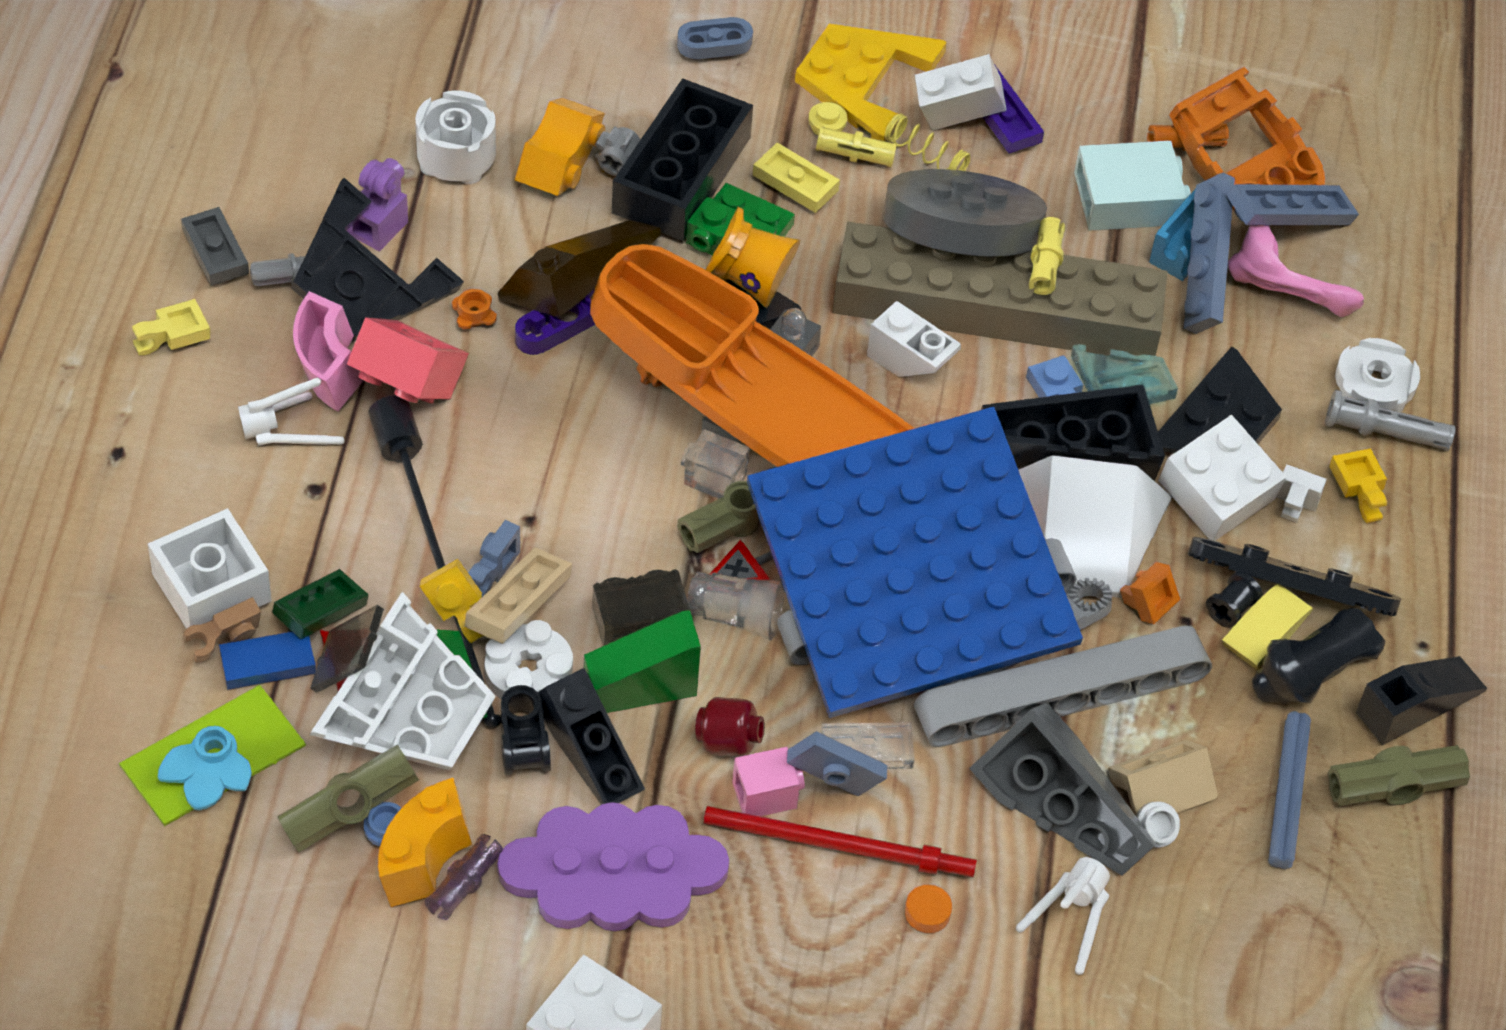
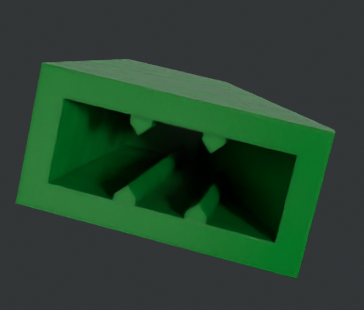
M690 610L681 611L584 654L583 668H585L607 713L697 696L701 645Z

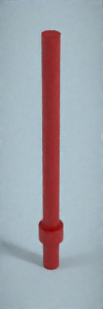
M711 806L706 807L703 824L919 867V872L937 875V871L974 878L976 859L941 853L942 848L924 844L923 849Z

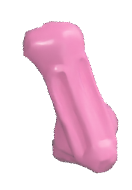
M1250 225L1240 251L1234 254L1228 261L1231 276L1236 282H1242L1243 284L1252 283L1262 289L1302 297L1328 308L1339 317L1352 314L1364 304L1362 293L1351 287L1326 283L1290 271L1278 258V244L1269 225Z

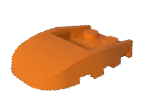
M1245 66L1176 104L1169 114L1193 167L1205 181L1225 172L1216 161H1211L1203 147L1205 141L1202 137L1250 111L1260 129L1273 146L1225 173L1235 178L1234 185H1325L1323 165L1312 147L1305 146L1299 135V132L1302 130L1294 117L1287 119L1275 106L1277 100L1267 89L1258 92L1246 80L1245 77L1249 71Z

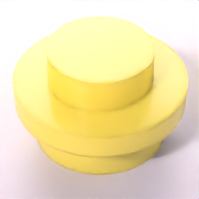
M823 102L811 108L808 121L813 132L819 136L821 126L842 131L847 124V113L838 104Z

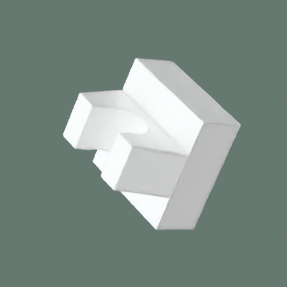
M1286 464L1283 471L1286 479L1277 498L1285 500L1281 517L1297 523L1303 507L1314 512L1316 511L1326 479Z

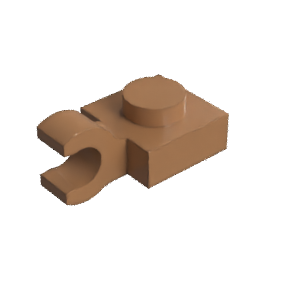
M252 597L213 615L212 620L207 623L188 627L183 632L185 643L198 638L202 639L206 644L204 648L194 652V661L199 663L208 660L214 653L216 643L219 646L230 640L231 642H237L251 637L259 626L261 610Z

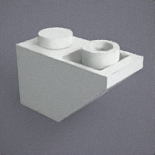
M896 301L871 323L867 356L898 377L935 373L961 349V343Z

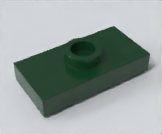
M338 569L275 601L272 614L300 639H303L366 606L369 594L341 569Z

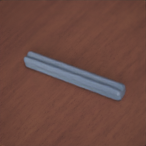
M1296 711L1290 712L1285 721L1268 858L1269 864L1272 867H1280L1282 869L1291 868L1295 860L1311 718L1308 714Z

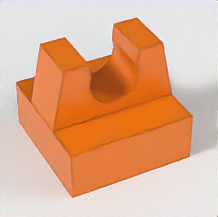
M1159 562L1154 563L1147 571L1141 570L1136 574L1137 580L1131 586L1124 585L1120 589L1124 604L1137 610L1140 620L1150 624H1155L1181 600L1170 566Z

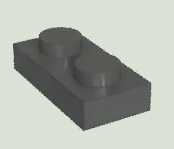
M220 207L181 218L182 230L211 286L249 274L248 261Z

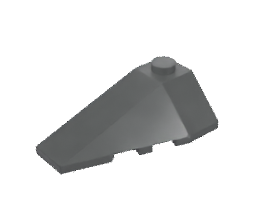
M1048 703L1032 708L969 768L999 803L1011 810H1018L1036 821V825L1046 831L1055 832L1075 844V848L1120 875H1124L1157 845L1077 735Z

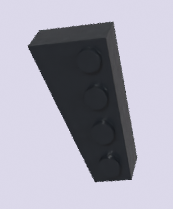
M1144 384L985 404L981 407V410L990 407L995 408L1018 469L1053 455L1134 465L1155 481L1165 458Z

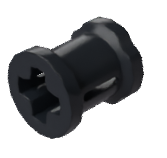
M1244 572L1233 573L1228 579V586L1219 594L1214 593L1206 601L1209 615L1223 627L1233 628L1241 619V614L1263 596L1262 589L1257 581Z

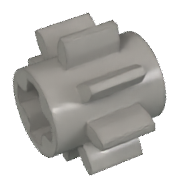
M614 127L610 134L603 131L595 143L596 147L599 148L595 158L598 159L600 167L608 174L616 176L639 143L640 137L633 130L625 127Z

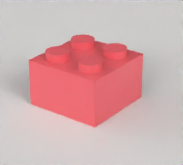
M365 318L347 365L359 370L358 377L368 383L382 386V383H386L396 387L394 394L402 399L413 403H418L419 399L428 403H434L435 399H451L469 353L398 320Z

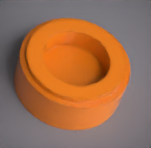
M921 885L909 893L905 905V917L910 926L923 933H936L944 929L949 923L952 913V900L945 890L935 885Z

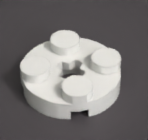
M1379 338L1360 340L1359 346L1352 347L1350 350V346L1344 349L1335 372L1336 383L1342 392V396L1365 402L1370 398L1376 400L1380 404L1379 407L1396 412L1403 411L1405 404L1414 397L1420 380L1419 366L1415 360L1412 365L1411 361L1404 356L1406 350L1394 342ZM1373 371H1379L1384 379H1377L1371 375Z
M534 620L528 624H522L503 644L493 639H490L486 644L485 679L491 691L500 699L505 691L513 686L527 685L538 692L544 687L572 674L573 654L568 642L558 632L551 630V626L542 620ZM531 659L537 661V669L534 671H530L527 667L519 668L518 666L523 660Z

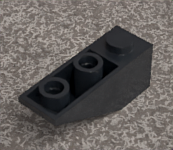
M1460 656L1402 665L1366 684L1356 714L1379 742L1384 745L1486 692L1487 687Z
M585 668L538 691L542 700L543 717L552 736L601 805L611 802L620 803L645 790Z

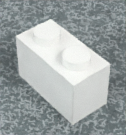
M989 54L915 75L919 106L932 131L1006 111L1001 77Z

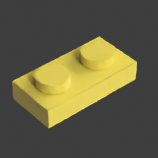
M776 143L753 164V176L814 213L839 191L840 180L779 143Z

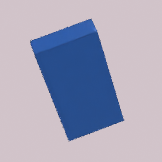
M287 632L219 645L227 690L316 674V665L309 635L300 639L294 632Z

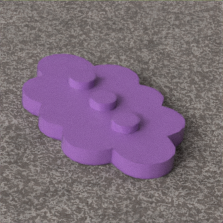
M613 802L602 804L589 814L579 808L570 806L552 809L545 813L539 821L537 837L520 838L510 842L500 852L497 863L499 881L506 891L519 897L537 898L539 913L546 922L558 928L571 929L580 927L591 920L597 926L609 931L625 930L638 919L650 926L661 928L675 925L683 920L688 913L691 895L709 894L719 889L726 881L729 869V857L727 850L722 844L709 836L689 835L687 822L677 810L669 806L654 805L645 807L635 813L625 805Z

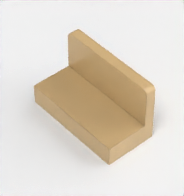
M1184 740L1108 767L1111 783L1128 791L1131 809L1135 816L1145 804L1150 802L1167 803L1179 813L1215 800L1218 797L1207 747L1189 740Z

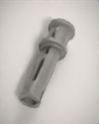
M1334 390L1331 396L1325 419L1326 426L1332 427L1334 424L1358 429L1359 434L1365 436L1367 434L1371 435L1372 432L1386 434L1395 438L1433 446L1444 451H1449L1452 445L1455 425L1439 423L1426 418L1379 407L1380 404L1374 399L1369 398L1365 402L1342 396V392L1339 390Z

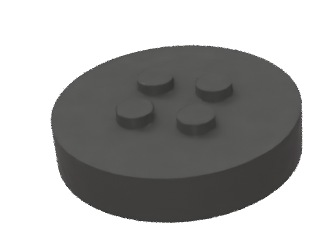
M923 169L901 173L889 180L883 220L895 233L927 247L966 255L1008 256L1031 251L1033 246L1036 245L1041 220L1046 218L1047 205L1033 191L998 177L961 170Z

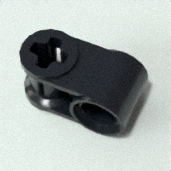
M527 685L513 686L506 690L501 698V745L505 775H512L514 770L539 767L544 772L551 771L549 738L547 730L545 731L541 697L534 688ZM525 711L529 714L526 716H516L513 713Z

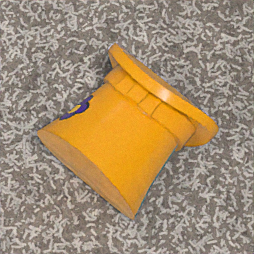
M737 207L719 246L705 270L718 278L731 280L767 309L794 259L801 241L800 239L779 236L753 228L752 224L744 221V209Z

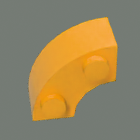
M565 98L549 101L537 131L531 139L525 142L515 181L556 196L561 195L568 188L574 189L580 180L582 168L593 146L596 147L595 143L602 132L605 131V125L602 124L605 113Z
M453 777L426 787L410 799L394 816L386 829L379 849L378 871L390 907L436 895V879L443 864L456 852L472 845L464 808Z

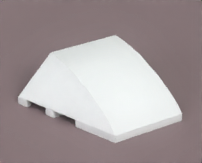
M1052 455L1019 469L1044 538H1054L1061 541L1077 580L1085 581V578H1089V581H1093V578H1096L1097 582L1102 580L1105 582L1104 585L1108 584L1110 589H1112V597L1122 598L1120 589L1124 585L1130 586L1143 560L1144 553L1157 531L1158 524L1171 502L1172 496L1139 467L1134 465Z
M402 592L310 735L383 753L398 744L407 760L451 770L496 696L459 655L454 656L436 635L438 631L431 623L427 625L410 606L411 601Z

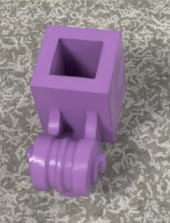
M387 158L382 163L376 159L371 160L361 171L358 182L359 186L364 188L361 192L372 202L369 209L347 230L354 238L379 252L408 223L407 195L401 192V179L404 177L405 172L401 164L392 158Z

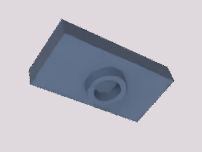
M817 731L788 749V764L822 779L829 785L837 786L856 796H860L887 779L886 764Z

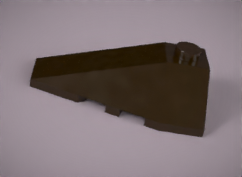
M628 220L545 246L515 271L498 291V298L505 302L560 318L595 290L603 268L618 252L633 245H650L662 235L661 228Z

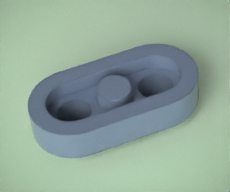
M737 17L687 22L678 30L677 48L682 55L691 59L740 55L746 53L752 46L753 28L749 22Z

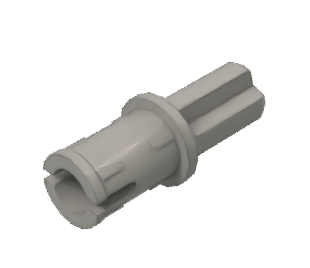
M290 253L288 258L251 263L250 275L253 285L261 286L287 282L293 284L305 256L295 257L293 253Z

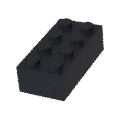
M682 78L614 178L612 186V214L628 220L659 227L662 233L684 241L687 232V221L706 197L712 198L751 138L753 105Z

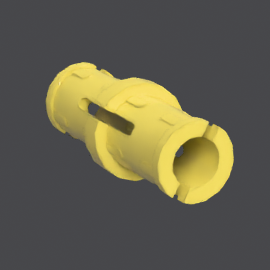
M821 126L816 151L821 150L850 157L849 161L857 163V159L892 168L897 143L863 137V132L856 131L855 134H850Z
M1046 217L1041 220L1038 240L1031 250L1030 257L1033 268L1029 280V288H1035L1034 293L1051 294L1056 287L1057 269L1061 266L1064 258L1061 245L1065 224L1064 222L1059 224L1061 221L1059 218Z

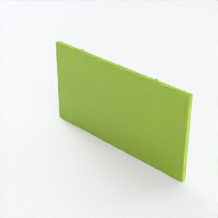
M261 685L254 687L119 763V766L164 827L194 809L187 802L184 793V783H167L158 780L159 767L165 756L173 748L192 744L193 739L202 729L209 726H219L231 733L237 743V752L249 761L251 777L306 746L304 740ZM213 748L210 749L207 753H217L221 751V749Z

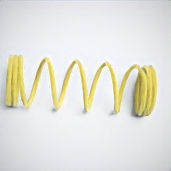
M899 113L892 118L885 131V139L887 141L897 143L896 140L903 134L907 126V116ZM898 121V123H897V125H896V127H895V130H894V134L890 137L891 131H892L894 125L896 124V122ZM917 124L913 128L909 139L903 144H897V147L908 144L910 155H917L922 152L924 163L930 164L937 160V169H940L939 160L947 149L949 141H945L935 159L926 161L924 156L925 149L933 140L934 132L928 136L924 147L920 151L913 153L910 150V144L920 129V124ZM963 149L954 156L947 169L956 170L961 160L965 157L958 170L966 171L970 163V153L963 152Z

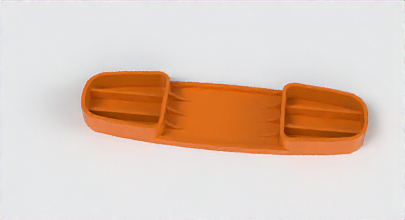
M648 244L629 246L618 252L600 273L590 304V314L596 327L628 356L673 392L777 467L915 429L844 377L756 322L759 307L750 295L662 247Z

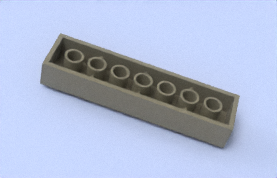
M847 221L832 313L876 320L898 301L938 329L1154 363L1162 332L1168 271L1064 255L1063 262L1057 269L1055 290L1051 294L1040 295L1034 293L1035 288H1029V280L1033 268L1030 257L1031 251L1008 256L959 254L918 244L900 236L887 227Z

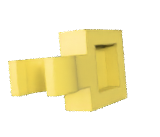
M195 299L157 309L156 320L143 321L132 326V330L137 338L133 340V344L139 355L153 353L166 341L170 349L173 350L210 339V327Z

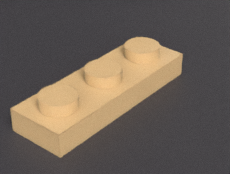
M534 547L466 612L465 627L503 644L570 578L572 563Z

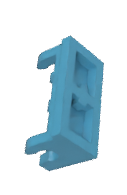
M1196 188L1156 233L1149 263L1161 270L1168 271L1170 275L1181 281L1188 276Z

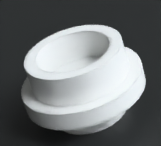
M1150 802L1145 804L1136 815L1157 844L1155 847L1167 846L1176 839L1180 829V820L1175 809L1169 804Z

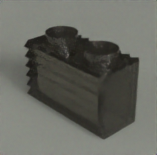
M660 569L652 570L644 576L639 575L636 578L631 576L628 579L611 577L601 582V584L597 582L593 585L592 607L603 646L681 611L690 610L679 571L673 569L671 572Z

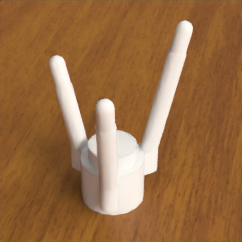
M319 378L303 382L264 399L248 402L247 405L238 406L245 439L256 437L258 446L270 443L342 445L345 442V439L341 436L270 433V429L278 428L275 412L310 400L312 393L307 391L321 384Z
M1080 858L1071 872H1064L1059 882L1017 924L1016 930L1023 932L1064 891L1066 896L1061 901L1063 909L1069 908L1072 902L1079 906H1087L1091 903L1092 909L1075 967L1076 974L1082 975L1089 958L1102 908L1109 898V894L1104 890L1110 879L1109 871L1103 864L1093 858Z

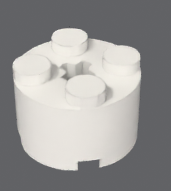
M465 91L443 92V98L432 102L431 98L421 104L415 118L417 158L421 171L427 176H434L447 181H461L465 184H474L480 181L482 174L491 167L496 156V125L493 110L491 113L486 107V101L480 96Z

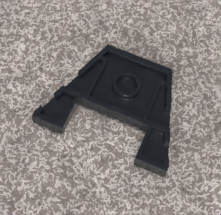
M343 178L328 206L291 289L303 299L310 291L343 306L354 335L352 342H355L365 318L400 320L456 293L462 287L464 281L436 257L411 284L406 283L347 232L369 209L372 201L347 179Z

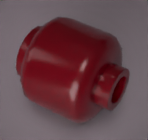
M713 697L706 707L699 709L695 723L697 741L703 743L705 750L713 755L733 757L749 755L755 743L762 742L765 731L763 716H757L754 704L746 699Z

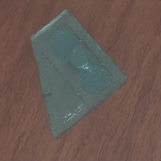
M1073 345L1071 358L1087 391L1144 384L1149 404L1176 398L1178 387L1163 357L1144 354L1135 356L1125 351L1112 349L1110 356L1085 352L1086 345Z

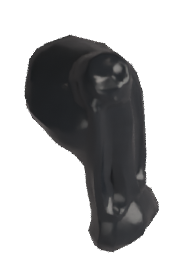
M1343 609L1329 623L1320 627L1301 641L1287 638L1271 640L1267 646L1263 667L1257 670L1252 679L1254 692L1264 703L1287 704L1291 701L1304 704L1312 703L1322 683L1339 674L1348 664L1361 659L1377 660L1384 649L1386 641L1376 630L1372 620L1360 609Z

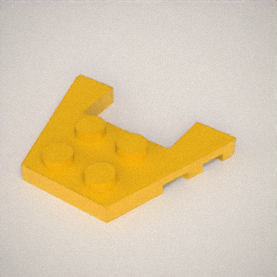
M829 23L797 68L795 82L822 103L831 102L841 106L847 113V122L856 129L861 126L871 133L872 139L886 142V128L892 118L898 113L867 100L894 60L925 72L934 70L946 52L947 42L934 38ZM897 121L896 124L894 125V127H893L891 133H892L893 130L895 129V127H896L898 121Z

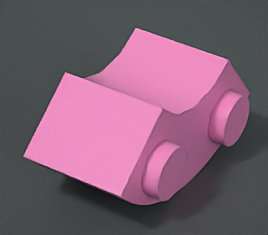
M309 291L295 316L293 326L294 345L308 381L314 378L321 380L319 386L312 388L316 395L329 407L339 411L363 382L358 377L359 370L347 365L351 351L347 348L354 335L343 306Z

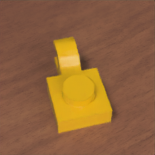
M1371 448L1332 456L1329 467L1345 498L1358 496L1360 512L1366 523L1382 520L1383 515L1379 507L1387 506L1386 497L1382 492L1387 478Z
M459 559L421 579L419 587L443 621L455 615L463 634L470 643L484 636L465 627L466 612L481 599L482 592Z

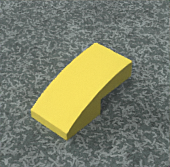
M1276 584L1234 625L1222 639L1223 645L1258 670L1263 665L1270 641L1281 638L1290 639L1313 611V608L1282 585Z

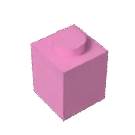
M787 747L736 757L734 759L732 783L742 813L764 816L797 809L799 790L805 787L804 775L802 770L787 763Z

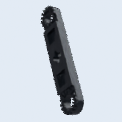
M1192 537L1188 555L1195 559H1200L1199 561L1204 562L1207 558V563L1211 564L1213 560L1214 565L1229 566L1228 569L1232 571L1244 572L1259 579L1351 606L1356 604L1369 611H1373L1376 608L1375 613L1397 615L1401 602L1400 597L1377 588L1353 582V575L1347 572L1328 568L1326 574L1268 557L1270 551L1256 545L1244 544V548L1241 549L1206 538Z

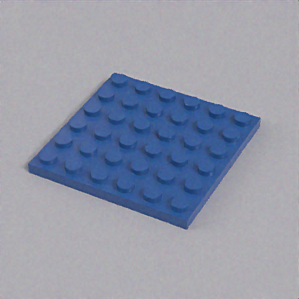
M994 407L747 475V484L829 718L1081 645L1083 640L1082 634Z

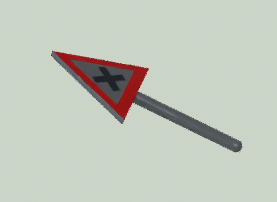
M740 539L699 585V589L772 584L771 579L760 566L773 560L771 551L754 558Z

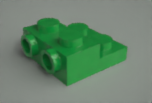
M725 183L713 199L706 197L687 221L686 244L693 246L698 251L706 252L713 256L737 207L744 209V221L752 224L753 228L784 237L794 225L795 214L729 183Z

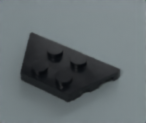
M1231 346L1158 433L1163 450L1176 453L1232 415L1254 441L1259 444L1279 420L1282 409L1238 350Z

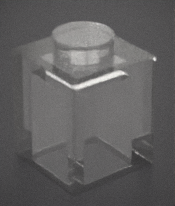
M704 429L696 443H688L682 455L681 465L685 467L684 485L718 499L723 497L727 486L737 481H743L748 474L750 448Z

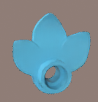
M219 726L206 727L198 732L192 744L173 748L165 756L158 770L159 781L184 783V793L187 802L195 810H203L215 805L222 797L225 788L233 791H246L252 775L249 761L237 752V743L234 736ZM213 748L221 749V751L217 753H207L210 749Z

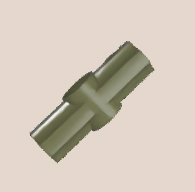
M747 481L731 483L726 487L723 497L678 519L677 528L682 536L683 543L691 552L699 553L731 536L746 537L757 531L760 519Z
M397 744L352 772L335 775L324 789L277 817L298 852H301L342 826L361 822L368 816L372 808L419 781ZM354 789L360 792L359 798L354 805L349 807L337 805V799L343 791Z
M1458 745L1413 753L1409 747L1394 746L1381 751L1374 759L1331 766L1328 772L1329 791L1333 801L1337 802L1339 806L1386 799L1391 805H1404L1417 800L1424 792L1467 785L1470 779L1469 760L1465 750L1460 749Z

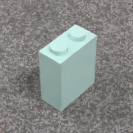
M1171 141L1079 146L1074 174L1089 231L1163 226L1191 194L1189 186L1183 184L1182 160L1180 156H1175Z

